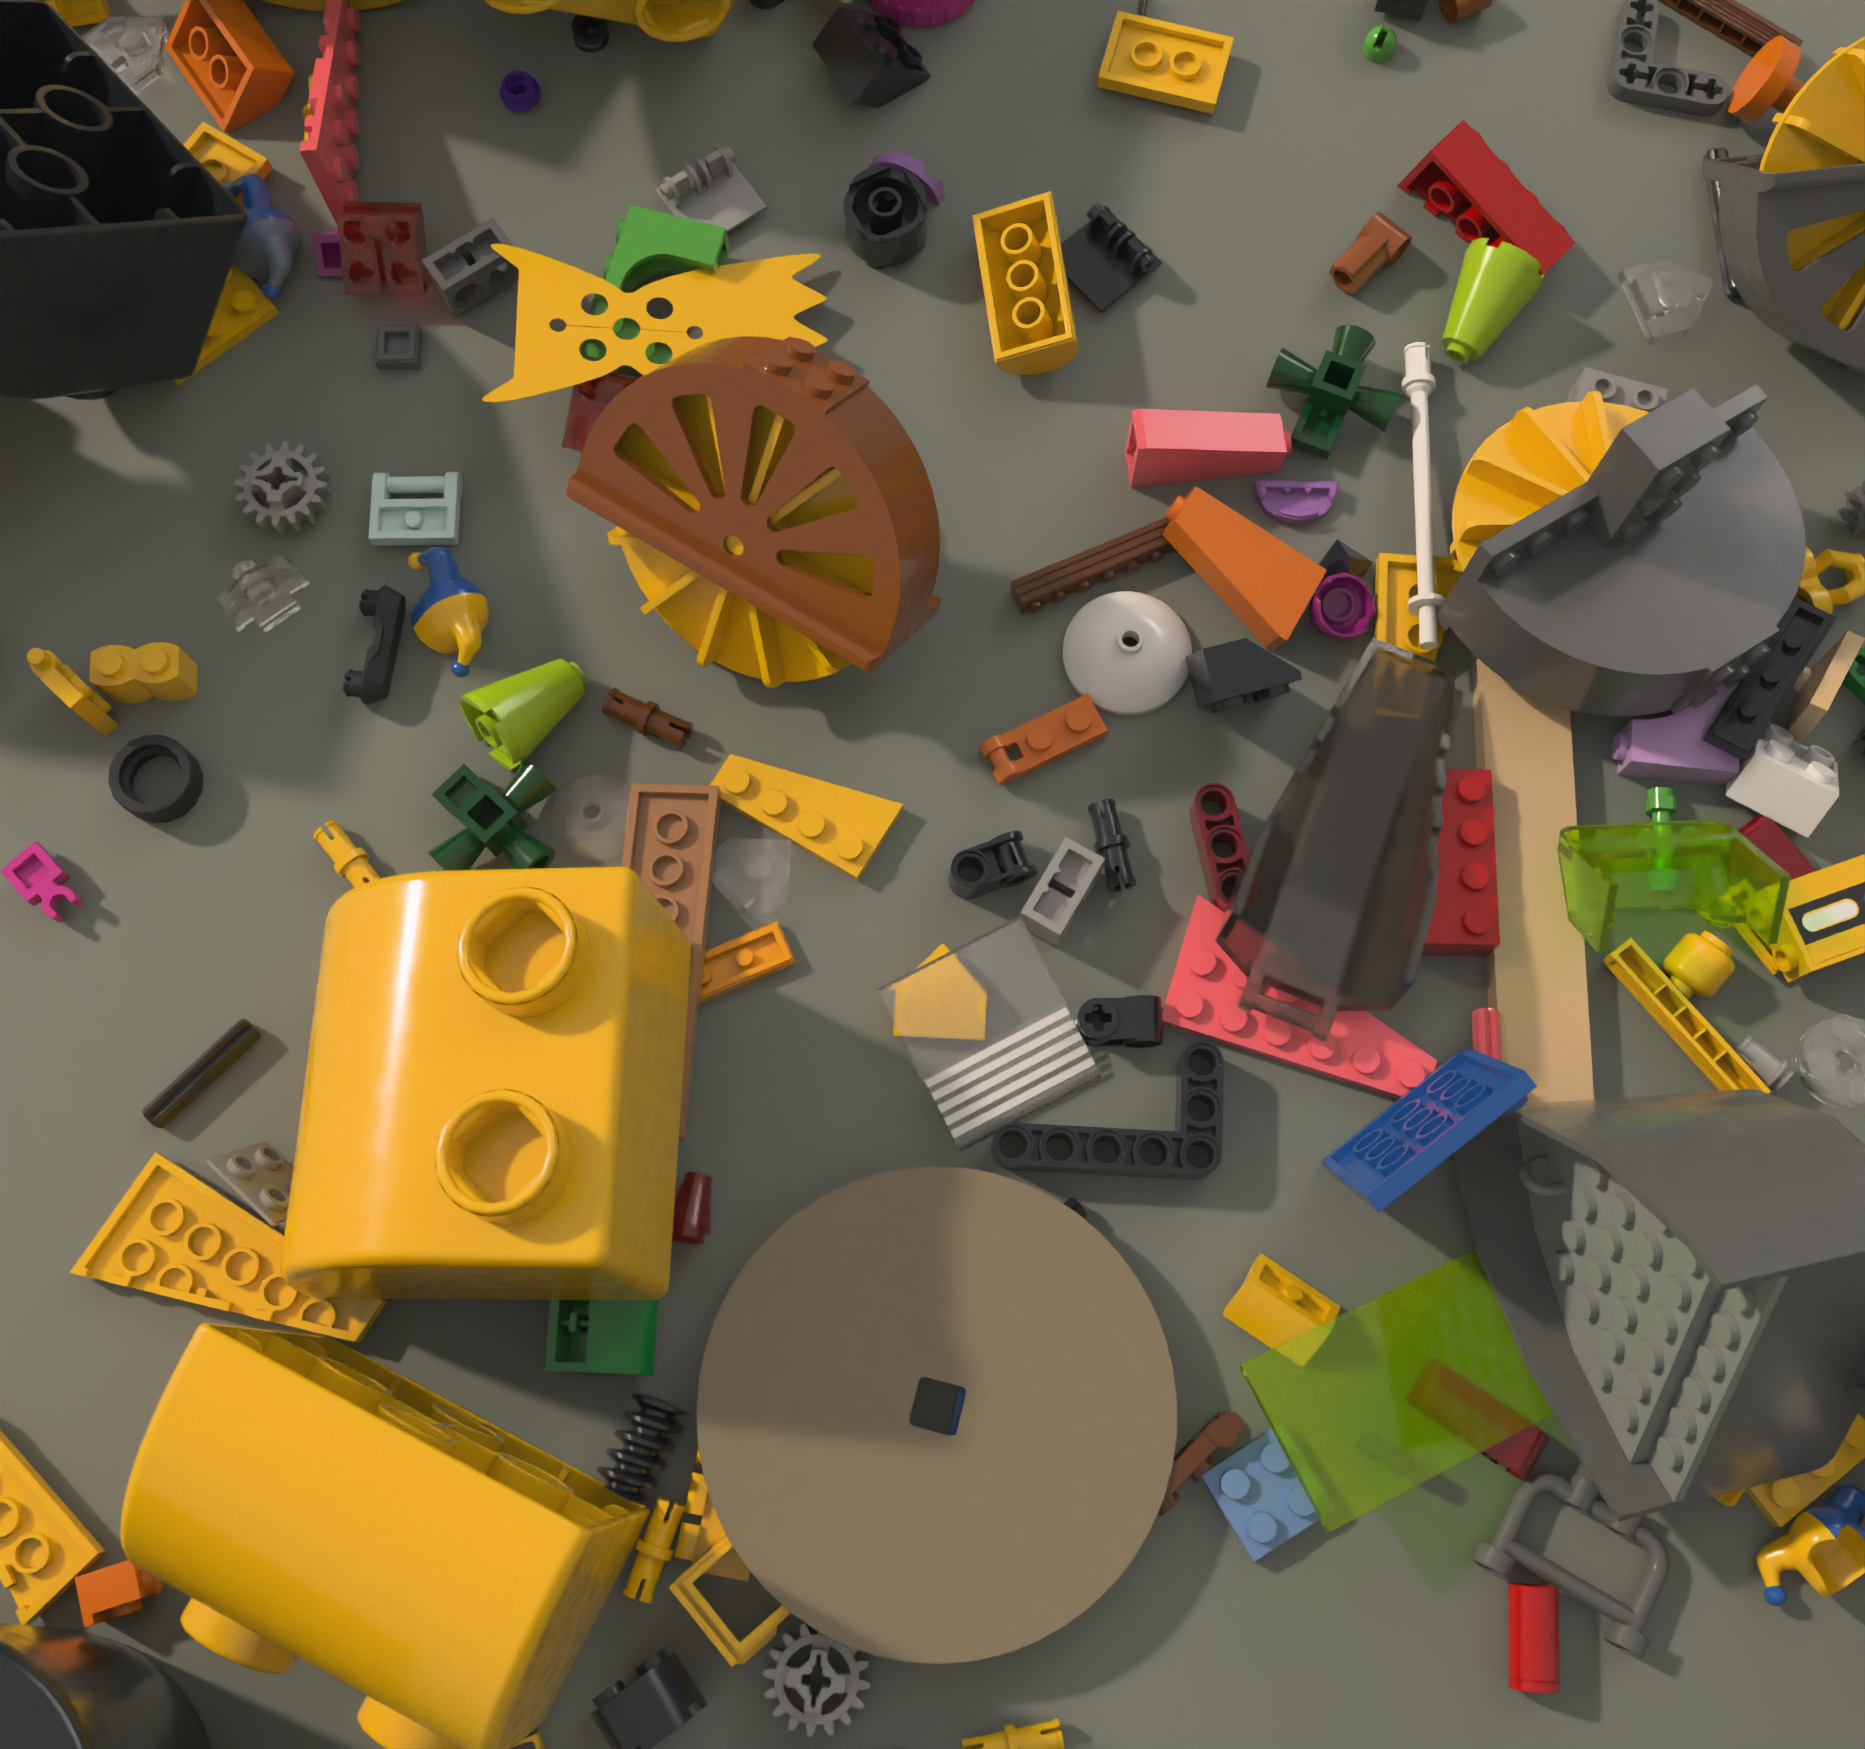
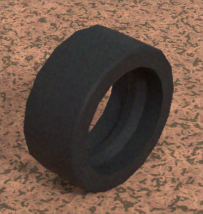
M144 735L129 741L117 752L109 767L108 784L113 798L135 817L150 823H168L184 816L196 805L203 790L204 775L199 761L177 740L164 735ZM157 756L173 758L180 766V779L175 789L166 798L154 803H146L139 800L133 793V779L138 769L145 762Z

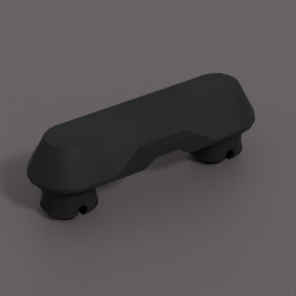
M388 585L382 586L379 591L367 588L360 596L363 599L359 601L361 613L364 616H374V642L367 649L363 671L350 669L344 675L346 682L342 684L343 692L347 697H360L361 701L366 705L382 700L389 694L406 609L405 597Z

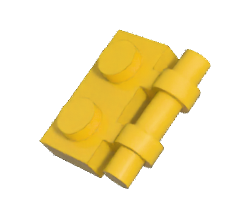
M32 648L28 651L26 657L32 671L75 713L105 737L119 726L107 714L113 707L79 678L73 669L62 664L61 660L54 653L40 648Z

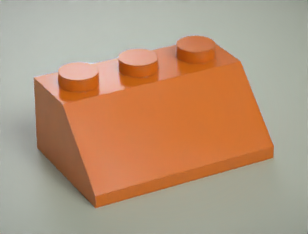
M185 0L164 47L225 133L235 131L278 106L295 74L243 0Z

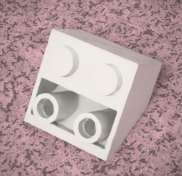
M1770 724L1745 761L1739 759V773L1726 783V796L1808 838L1839 797L1838 764L1834 761V756L1817 745L1807 747L1793 740V735L1786 729Z

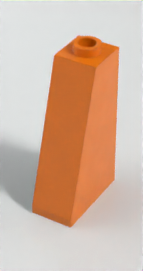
M1197 486L1185 498L1178 495L1164 516L1170 522L1162 535L1266 649L1273 652L1288 640L1327 570Z

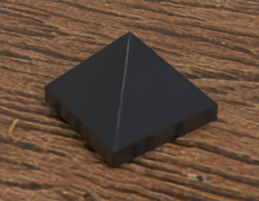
M1337 539L1318 565L1327 570L1322 579L1343 572L1362 579L1373 562Z

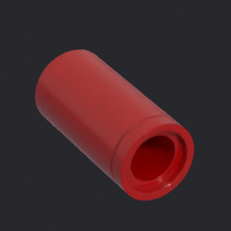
M1507 1583L1508 1688L1533 1693H1560L1559 1589L1556 1586L1542 1584Z

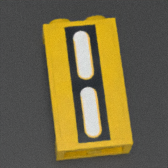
M1865 854L1770 887L1748 900L1754 922L1762 929L1772 950L1773 961L1777 968L1782 971L1787 983L1816 970L1865 953Z

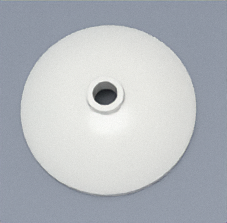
M1132 591L1105 594L1083 606L1071 620L1065 633L1062 648L1065 673L1075 691L1080 696L1088 693L1094 706L1102 711L1128 716L1149 713L1172 700L1181 690L1188 677L1189 671L1186 657L1192 655L1189 633L1177 613L1155 597ZM1126 637H1132L1138 644L1134 647H1128L1122 640Z

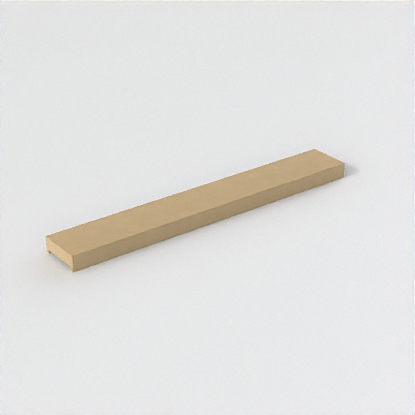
M1471 652L1477 769L1491 770L1500 946L1486 956L1488 1008H1495L1500 1012L1502 1062L1526 1071L1537 1087L1526 1095L1528 1097L1526 1104L1593 1100L1594 1087L1570 709L1536 698L1513 686L1494 673Z

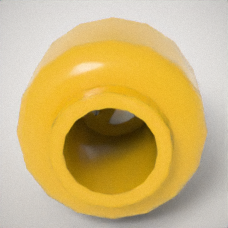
M1705 930L1700 935L1687 933L1663 961V967L1671 976L1669 980L1688 1000L1693 994L1707 999L1714 996L1734 972L1735 964L1731 959L1734 951L1719 938Z

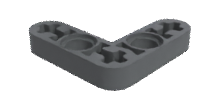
M1625 0L1617 19L1607 79V89L1610 95L1623 102L1701 117H1710L1720 111L1729 95V86L1721 76L1652 62L1660 13L1658 0ZM1637 10L1641 11V17H1643L1640 25H1634ZM1624 41H1637L1641 44L1643 51L1639 53L1629 51L1625 47ZM1625 76L1630 77L1631 84L1626 82ZM1650 80L1648 88L1645 87L1647 81ZM1658 82H1671L1676 86L1677 93L1667 94L1660 90ZM1688 87H1689L1690 90H1689L1688 94L1685 95V93H1686V91H1687V89H1688ZM1706 92L1709 93L1710 99L1706 98Z

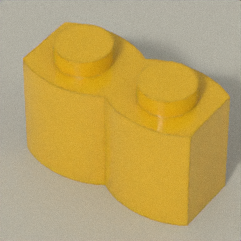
M167 642L148 643L136 649L124 645H107L91 652L89 681L108 698L118 703L135 704L149 700L152 697L165 701H181L197 694L198 665L179 646Z

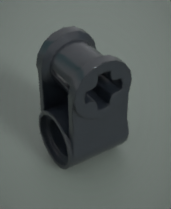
M1021 831L1004 833L988 842L957 853L952 860L948 878L949 887L953 893L963 899H974L1001 888L1019 885L1036 876L1038 873L1035 865L1029 864L1021 842L1024 838ZM963 867H974L981 874V878L976 882H967L960 878L958 871Z
M1136 995L1125 998L1089 999L1083 1003L1075 1019V1033H1080L1082 1037L1081 1042L1093 1047L1125 1046L1130 1048H1150L1163 1045L1161 997ZM1091 1014H1098L1099 1021L1107 1022L1104 1023L1101 1031H1094V1025L1086 1023L1089 1021Z

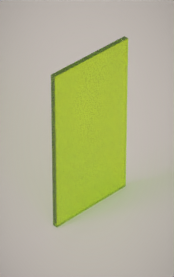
M1476 1250L1450 1261L1239 1366L1242 1376L1245 1377L1317 1513L1321 1525L1327 1533L1553 1414L1527 1369Z

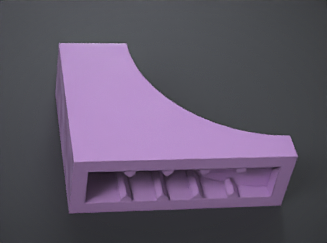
M1724 683L1715 688L1717 694L1697 709L1690 705L1678 713L1666 717L1645 720L1632 719L1619 733L1615 734L1612 742V758L1617 760V775L1723 786L1739 773V758L1703 741L1738 683L1731 688H1727Z

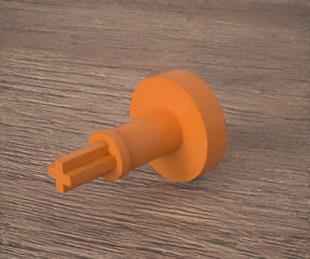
M1777 36L1767 42L1751 59L1736 81L1728 99L1727 111L1746 123L1757 120L1771 106L1784 113L1793 98L1805 85V83L1793 76L1801 58V48L1783 36Z

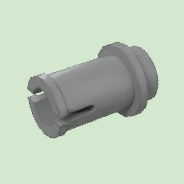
M1749 1034L1741 1041L1742 1044H1738L1734 1049L1761 1081L1775 1092L1795 1072L1788 1066L1790 1062L1787 1059L1779 1060Z

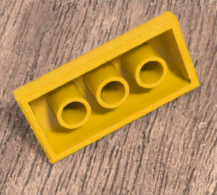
M1049 191L972 215L995 364L1002 371L1014 375H1038L1066 365L1076 356L1078 341L1052 192Z

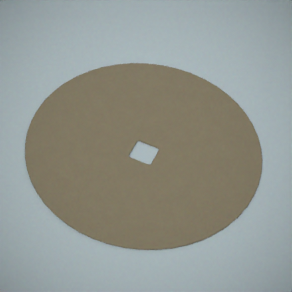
M945 1166L902 1168L862 1178L817 1198L784 1222L749 1258L730 1286L716 1314L705 1346L698 1382L696 1406L697 1439L703 1476L712 1505L726 1536L745 1566L765 1590L789 1612L816 1631L846 1646L878 1657L910 1663L949 1664L972 1662L1015 1651L1038 1642L1065 1627L1105 1594L1129 1566L1149 1534L1166 1493L1173 1467L1177 1438V1395L1174 1370L1167 1341L1156 1311L1141 1282L1122 1255L1082 1216L1054 1197L1036 1188L995 1173L963 1167ZM926 1377L965 1389L966 1395L955 1435L950 1436L910 1424L909 1419L921 1378Z

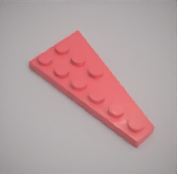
M326 0L323 16L326 35H320L318 43L323 58H316L309 94L312 116H305L304 129L308 133L309 141H301L299 151L336 224L353 223V206H358L359 204L356 182L353 180V171L359 170V156L354 145V135H359L360 126L357 112L354 109V101L360 99L359 82L355 75V66H360V51L355 40V32H360L361 21L358 8L351 6L349 0Z
M1199 894L1197 895L1163 1006V1025L1396 1099L1401 1098L1409 1090L1417 1087L1424 1078L1435 1070L1437 1060L1208 900Z

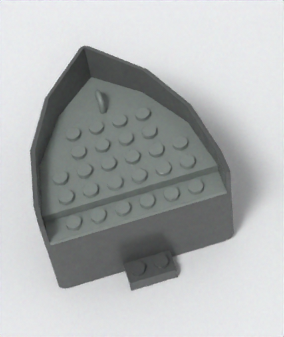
M1757 1089L1525 1104L1511 1115L1503 1116L1502 1114L1451 1155L1476 1253L1523 1362L1617 1522L1817 1470L1833 1459L1857 1414L1865 1419V1144L1836 1118Z

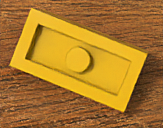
M1260 1253L1251 1265L1242 1286L1225 1307L1223 1316L1296 1366L1303 1367L1330 1334L1341 1306Z

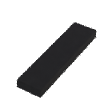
M1794 598L1789 609L1776 625L1780 631L1767 644L1771 651L1760 661L1748 668L1751 672L1738 683L1706 732L1703 741L1745 761L1834 625L1837 617Z

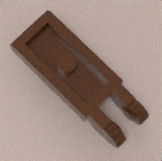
M1226 1411L1218 1412V1415H1213L1214 1419H1209L1174 1455L1166 1493L1158 1512L1160 1517L1178 1501L1180 1495L1175 1490L1188 1477L1195 1482L1212 1466L1214 1460L1209 1455L1217 1447H1231L1237 1441L1236 1438L1241 1437L1240 1434L1244 1432L1243 1427L1245 1426L1242 1423L1244 1420H1241L1240 1415H1236V1412L1231 1413V1411L1227 1413Z

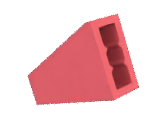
M1135 409L1132 410L1125 445L1130 487L1280 472L1286 455L1291 454L1292 443L1289 429L1283 430L1280 414Z

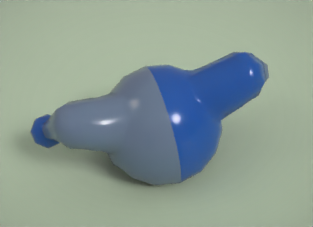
M247 173L235 181L227 180L222 184L224 189L233 198H236L241 193L243 209L248 214V220L233 264L241 272L253 279L269 280V282L263 285L262 292L268 299H277L280 296V285L292 270V260L297 257L301 244L300 234L294 220L285 211L273 206L264 180L256 174Z

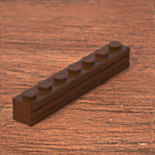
M1658 0L1660 3L1752 58L1767 42L1777 36H1783L1799 47L1803 43V40L1735 0Z
M1163 518L1011 581L1010 592L1021 615L1027 612L1035 613L1051 602L1059 603L1065 600L1068 595L1077 591L1078 593H1083L1101 581L1103 583L1110 582L1118 574L1125 571L1127 573L1134 572L1142 564L1149 561L1151 563L1158 562L1166 554L1173 551L1178 553L1162 535L1170 520Z

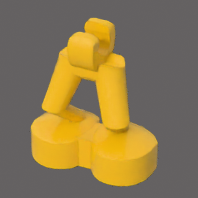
M1805 546L1803 574L1794 598L1832 614L1834 605L1847 604L1865 596V559L1860 553L1853 554L1825 549L1814 558L1811 550ZM1829 566L1843 570L1847 584L1841 588L1826 590L1821 585L1818 575Z

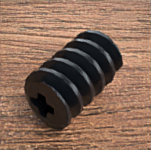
M633 1393L631 1398L640 1406L641 1410L640 1412H624L623 1417L633 1427L631 1431L616 1429L614 1435L624 1446L622 1449L607 1448L605 1453L615 1462L614 1467L598 1466L597 1472L607 1481L604 1486L606 1489L627 1500L648 1506L650 1500L640 1489H655L659 1482L649 1470H664L667 1463L658 1454V1451H674L676 1445L666 1434L682 1433L684 1427L675 1418V1415L690 1414L652 1395Z

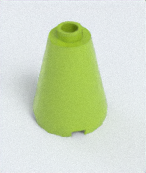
M1479 238L1471 242L1465 252L1441 341L1442 345L1446 348L1445 353L1449 358L1459 363L1479 360L1540 290L1546 279V273L1541 276L1538 272L1541 264L1526 251L1504 241L1501 242L1498 248L1487 246L1486 244L1490 238Z
M559 658L468 691L460 697L463 701L459 704L464 719L477 740L480 742L485 739L489 745L495 748L488 754L500 766L511 771L522 764L585 695L583 685L587 681L583 671L575 662L567 663L564 659Z

